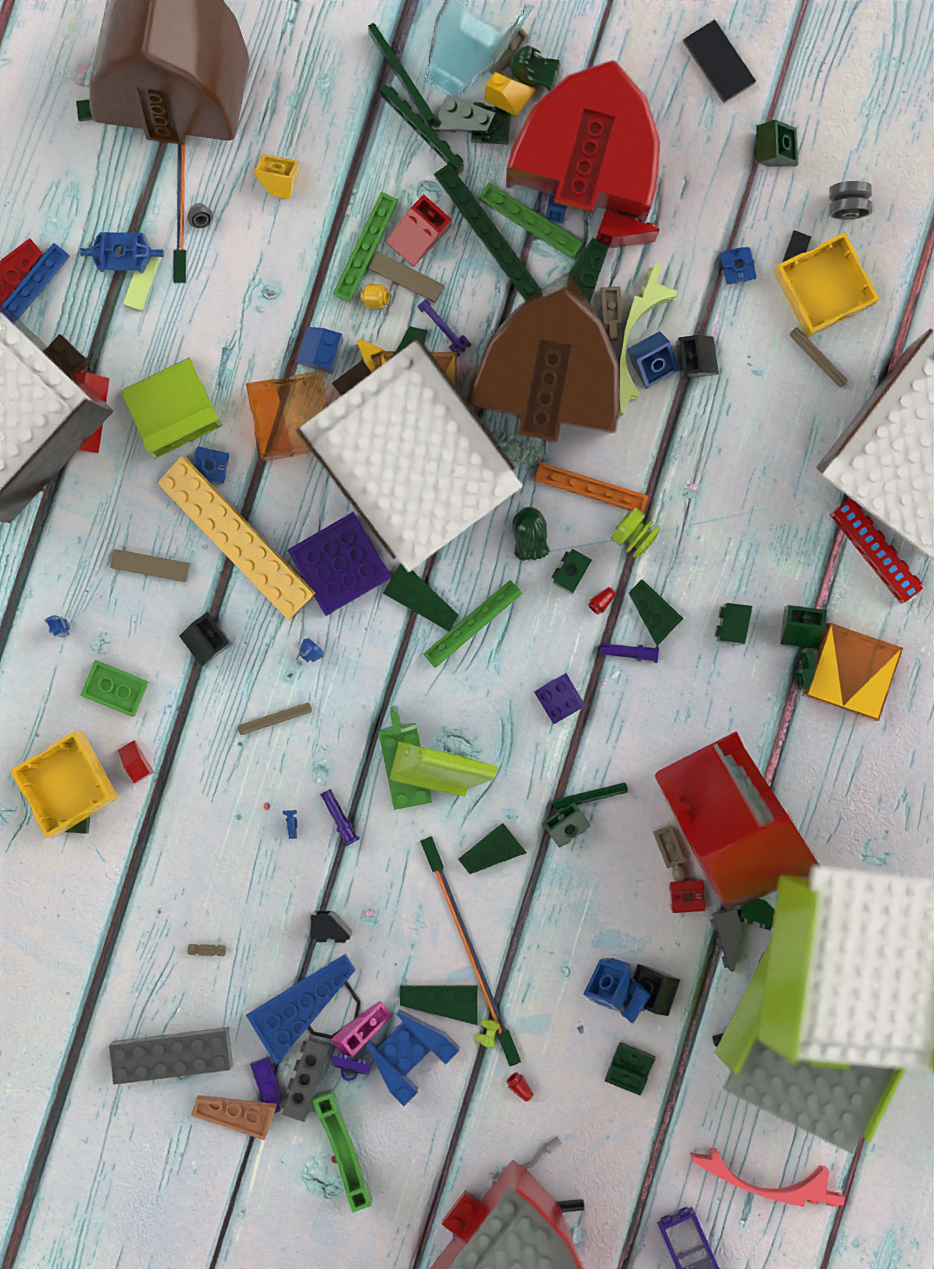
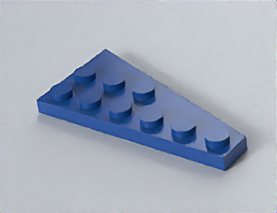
M346 953L246 1014V1017L276 1065L355 972L356 969Z

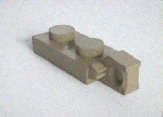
M513 24L494 53L493 61L487 69L492 75L495 72L500 73L502 70L510 67L513 54L516 50L522 48L528 40L529 36L519 24Z
M620 286L601 287L603 326L605 331L608 330L609 341L617 340V330H621L622 325Z

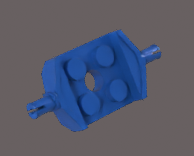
M100 232L96 236L94 245L91 248H80V255L92 256L100 272H104V270H124L143 273L152 257H164V250L152 249L146 235L143 233ZM119 246H123V253L121 255H116V249Z

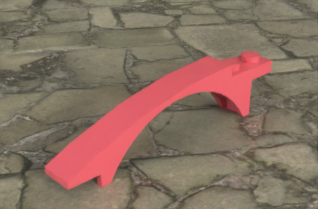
M710 1148L709 1155L690 1152L691 1160L706 1171L738 1188L762 1197L804 1207L805 1199L812 1204L825 1202L826 1205L831 1207L844 1206L845 1197L841 1192L827 1190L829 1170L826 1166L819 1165L812 1174L794 1185L771 1189L754 1186L738 1178L723 1163L716 1148Z

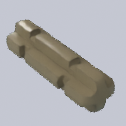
M189 944L188 954L214 956L217 954V956H225L226 946L207 944L197 946V944Z

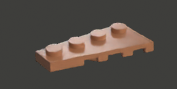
M198 1095L191 1115L265 1140L277 1104Z

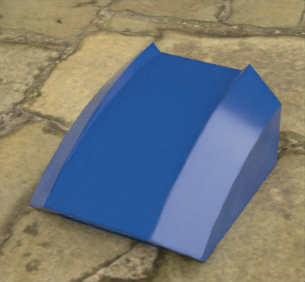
M614 958L600 959L583 995L600 1006L619 1012L629 987L631 976L630 963Z

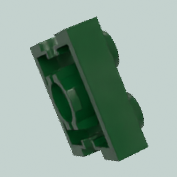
M473 102L474 105L492 111L498 116L495 120L497 122L496 126L492 127V134L471 133V142L508 145L510 113L496 106H487L484 103Z

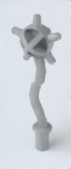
M556 1137L548 1143L544 1142V1147L539 1150L531 1162L519 1165L526 1170L534 1167L545 1152L551 1153L550 1150L561 1144V1141ZM502 1172L497 1174L489 1173V1176L492 1178V1185L488 1187V1191L499 1180Z

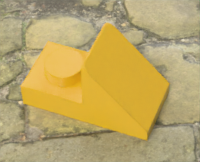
M357 340L365 364L372 373L379 369L377 361L372 359L386 354L385 350L364 340Z

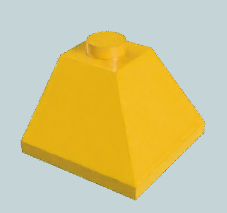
M495 72L485 85L484 101L518 116L535 94L536 89L504 73Z
M262 154L254 170V175L271 196H276L280 199H290L294 191L300 161Z

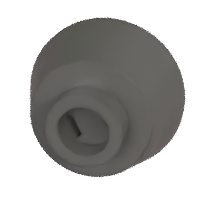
M196 203L190 207L187 220L194 228H205L212 222L213 213L206 205Z

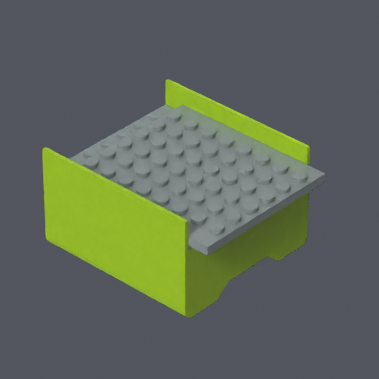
M770 940L714 1052L731 1070L723 1089L853 1154L861 1136L866 1141L871 1142L907 1068L850 1063V1070L816 1067L809 1065L807 1059L798 1058L797 1064H793L758 1040L771 946Z

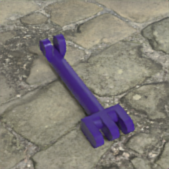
M424 299L417 306L421 312L425 311L453 343L449 346V349L456 357L460 356L456 348L458 347L464 352L466 349L462 343L464 342L467 347H470L471 343L464 335L458 338L430 306L431 304L428 300Z

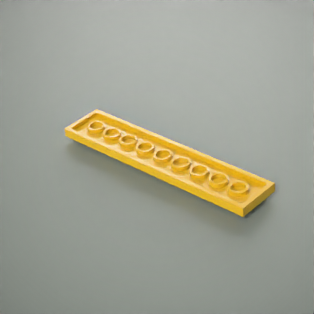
M181 456L157 482L288 620L316 594L185 456Z

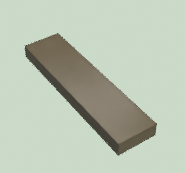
M378 251L368 267L369 270L434 303L437 302L444 289L443 284Z
M114 549L110 568L187 582L190 563Z

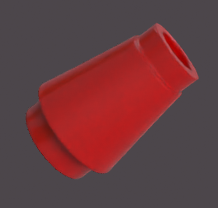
M607 587L590 599L588 603L589 608L597 615L604 613L616 593L610 587Z
M516 1072L507 1079L508 1088L525 1102L533 1097L534 1094L522 1074Z

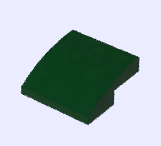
M815 648L799 650L802 669L795 670L798 689L810 688L815 672Z
M619 1042L604 1081L641 1096L648 1080V1074L654 1064L655 1056Z

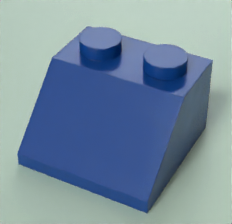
M307 327L296 364L333 374L344 339L342 333L326 328Z
M660 331L627 349L632 365L646 388L679 371L671 343Z

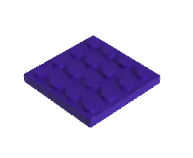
M354 512L287 550L305 582L316 593L314 597L325 616L392 578Z

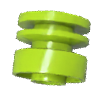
M635 508L630 515L626 514L615 527L617 531L610 538L619 546L628 541L630 544L626 552L629 553L635 547L637 550L632 555L635 559L646 552L657 538L658 532L661 529L658 525L652 531L648 529L654 522L652 520L643 525L642 521L645 518V514L638 508Z

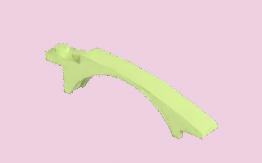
M655 263L653 269L649 267L646 275L648 283L647 286H642L639 294L640 297L635 296L623 333L619 359V415L623 416L629 399L636 401L640 394V391L630 377L626 364V344L629 333L642 315L660 304L673 301L677 293L676 290L656 283L662 265Z

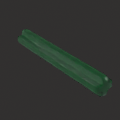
M620 783L554 799L553 805L556 810L565 808L573 801L576 805L627 793L628 787L626 783Z

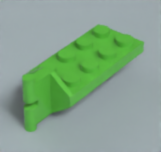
M392 706L390 710L392 726L378 730L394 810L432 803L430 789L390 780L398 742L421 746L416 723L401 724L398 707Z

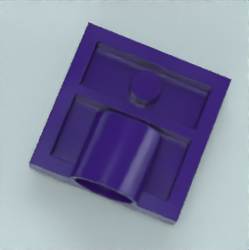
M567 673L534 691L553 725L586 706Z
M339 1053L337 1057L333 1056L331 1066L341 1068V1077L345 1081H354L358 1073L369 1076L371 1065H367L368 1061L357 1058L355 1062L349 1060V1056ZM345 1068L355 1071L354 1076L351 1078L344 1075Z

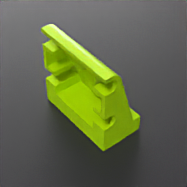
M190 357L121 390L141 435L143 444L147 452L154 459L223 426Z
M399 741L390 780L466 797L467 789L493 780L498 766L469 757Z

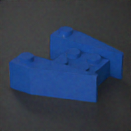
M399 1009L397 1016L402 1022L378 1046L369 1039L367 1047L389 1092L405 1106L418 1093V1087L406 1075L430 1051L446 1065L459 1052V1045L446 1032Z

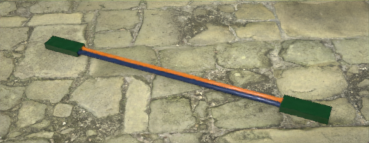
M185 141L184 145L178 144L177 248L174 250L173 283H186V250H184ZM180 202H181V239H180Z
M432 836L420 840L431 870L435 872L492 1017L494 1021L500 1024L497 1036L508 1064L511 1067L521 1063L509 1029L507 1030L504 1026L444 875V865Z

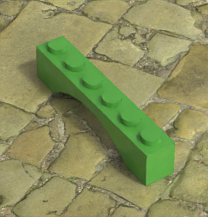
M331 1089L314 1096L313 1103L335 1154L352 1212L370 1207L373 1199L334 1090Z

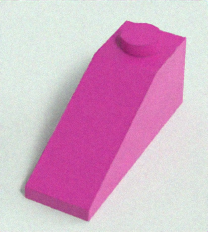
M379 1001L345 1025L331 1041L341 1054L353 1057L392 1015L384 1004Z

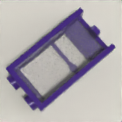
M684 1207L678 1210L677 1214L672 1216L665 1215L660 1218L657 1224L676 1269H719L693 1207Z

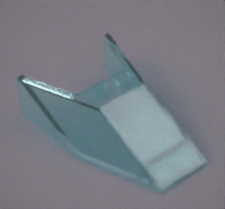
M445 0L435 19L425 81L446 95L448 94L459 99L502 58L534 8L533 5L525 4L519 16L504 30L499 31L471 14L467 10L468 0Z

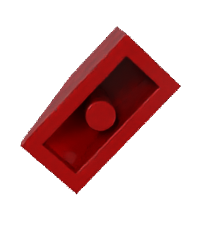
M135 740L118 750L123 767L133 783H139L154 773Z

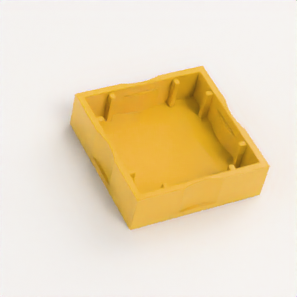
M846 232L820 244L809 252L801 253L778 264L773 271L807 338L874 306L880 300L868 275L863 271Z
M83 731L71 732L52 744L43 753L29 758L10 770L21 793L28 800L33 815L45 838L57 837L119 799Z

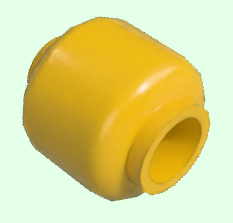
M368 284L361 291L360 299L364 302L366 308L381 310L385 305H388L390 294L389 290H386V287L382 284Z

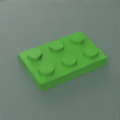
M95 660L80 696L135 717L149 681Z

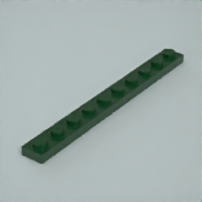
M450 163L434 173L436 180L522 298L527 300L541 290L539 285Z

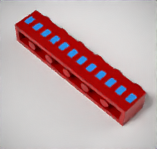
M850 498L829 515L900 604L906 603L923 589L920 585L922 584L920 579L916 575L911 574L908 570L910 569L908 564L904 560L899 559L896 549L892 545L887 544L884 534L873 526L872 519L868 515L865 516L861 511L862 507Z

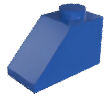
M550 194L545 218L549 221L563 224L567 206L554 203L556 196Z

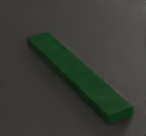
M375 23L368 25V32L430 127L435 122L433 112Z

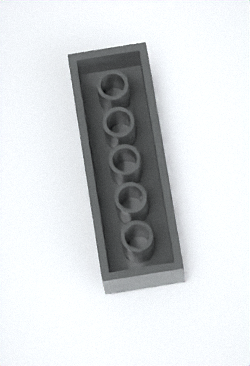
M229 1027L117 1040L109 1045L113 1085L228 1071L233 1067Z

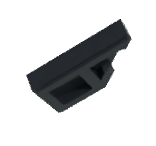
M793 230L782 263L801 253H806L812 236Z

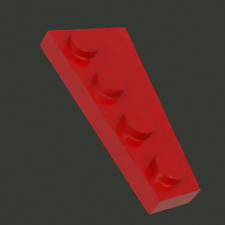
M31 238L0 260V307L43 255Z

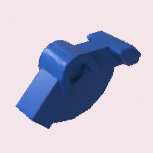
M297 810L282 811L283 815H287L289 839L297 838V817H294V814H297Z

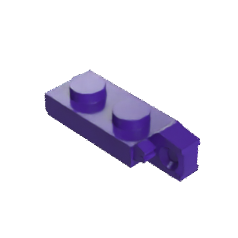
M270 1057L250 1063L262 1101L277 1104L274 1113L280 1112L281 1108L278 1101L282 1100V1092Z

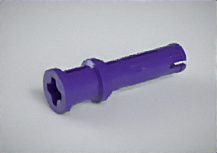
M601 643L600 655L636 658L639 662L647 660L657 663L659 646L651 648L643 647L641 644L634 647Z
M329 789L320 794L337 825V833L340 832L345 842L344 846L346 847L359 840L360 837L355 834L352 828V822L348 821L332 790Z

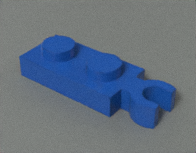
M56 615L45 619L49 626V632L53 633L54 636L64 638L70 635L68 631L70 630V625L67 619Z

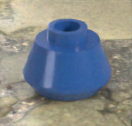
M309 638L303 639L299 650L301 651L300 656L307 663L310 660L315 662L324 656V651Z

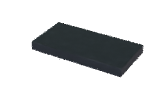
M715 19L683 39L684 45L723 103L756 83L755 78Z

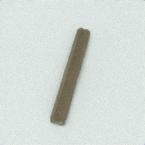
M796 327L790 332L789 335L839 387H842L848 381L799 328Z
M305 703L238 726V731L240 735H244L311 713L312 708L310 703Z

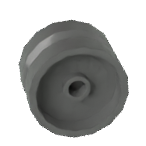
M846 181L832 185L829 188V199L833 201L829 206L830 217L851 220L872 214V202L869 200L872 196V185L864 181Z

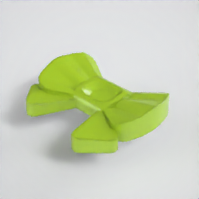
M484 1019L480 1023L487 1029L486 1034H475L474 1037L477 1042L481 1041L483 1046L493 1048L495 1046L496 1030L500 1028V1024L494 1020Z

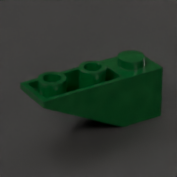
M758 898L739 905L737 913L742 918L741 922L750 925L753 922L760 923V928L771 931V927L773 928L775 909L766 900Z

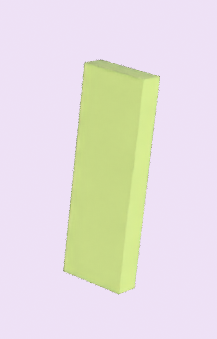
M152 257L143 273L134 271L123 303L124 306L143 311L160 257Z

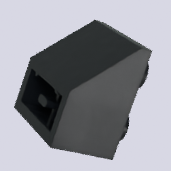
M692 335L678 337L676 349L681 379L719 374L713 336Z
M208 612L191 623L179 635L201 667L233 644Z
M314 910L311 914L310 939H315V942H327V939H335L334 942L346 943V940H350L352 930L334 911Z

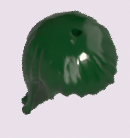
M530 45L516 50L511 60L513 76L522 83L532 86H543L548 89V92L551 91L557 82L556 78L559 73L560 61L538 55L537 53H540V51Z
M524 507L513 518V531L516 541L514 555L522 561L541 559L550 552L546 542L547 524L543 514L538 509Z

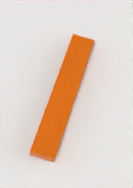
M539 462L534 478L536 482L629 511L638 508L644 513L649 497L648 495Z

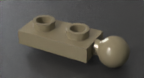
M672 825L653 831L666 867H673L672 877L676 881L685 880L687 870L680 865V863L685 862Z

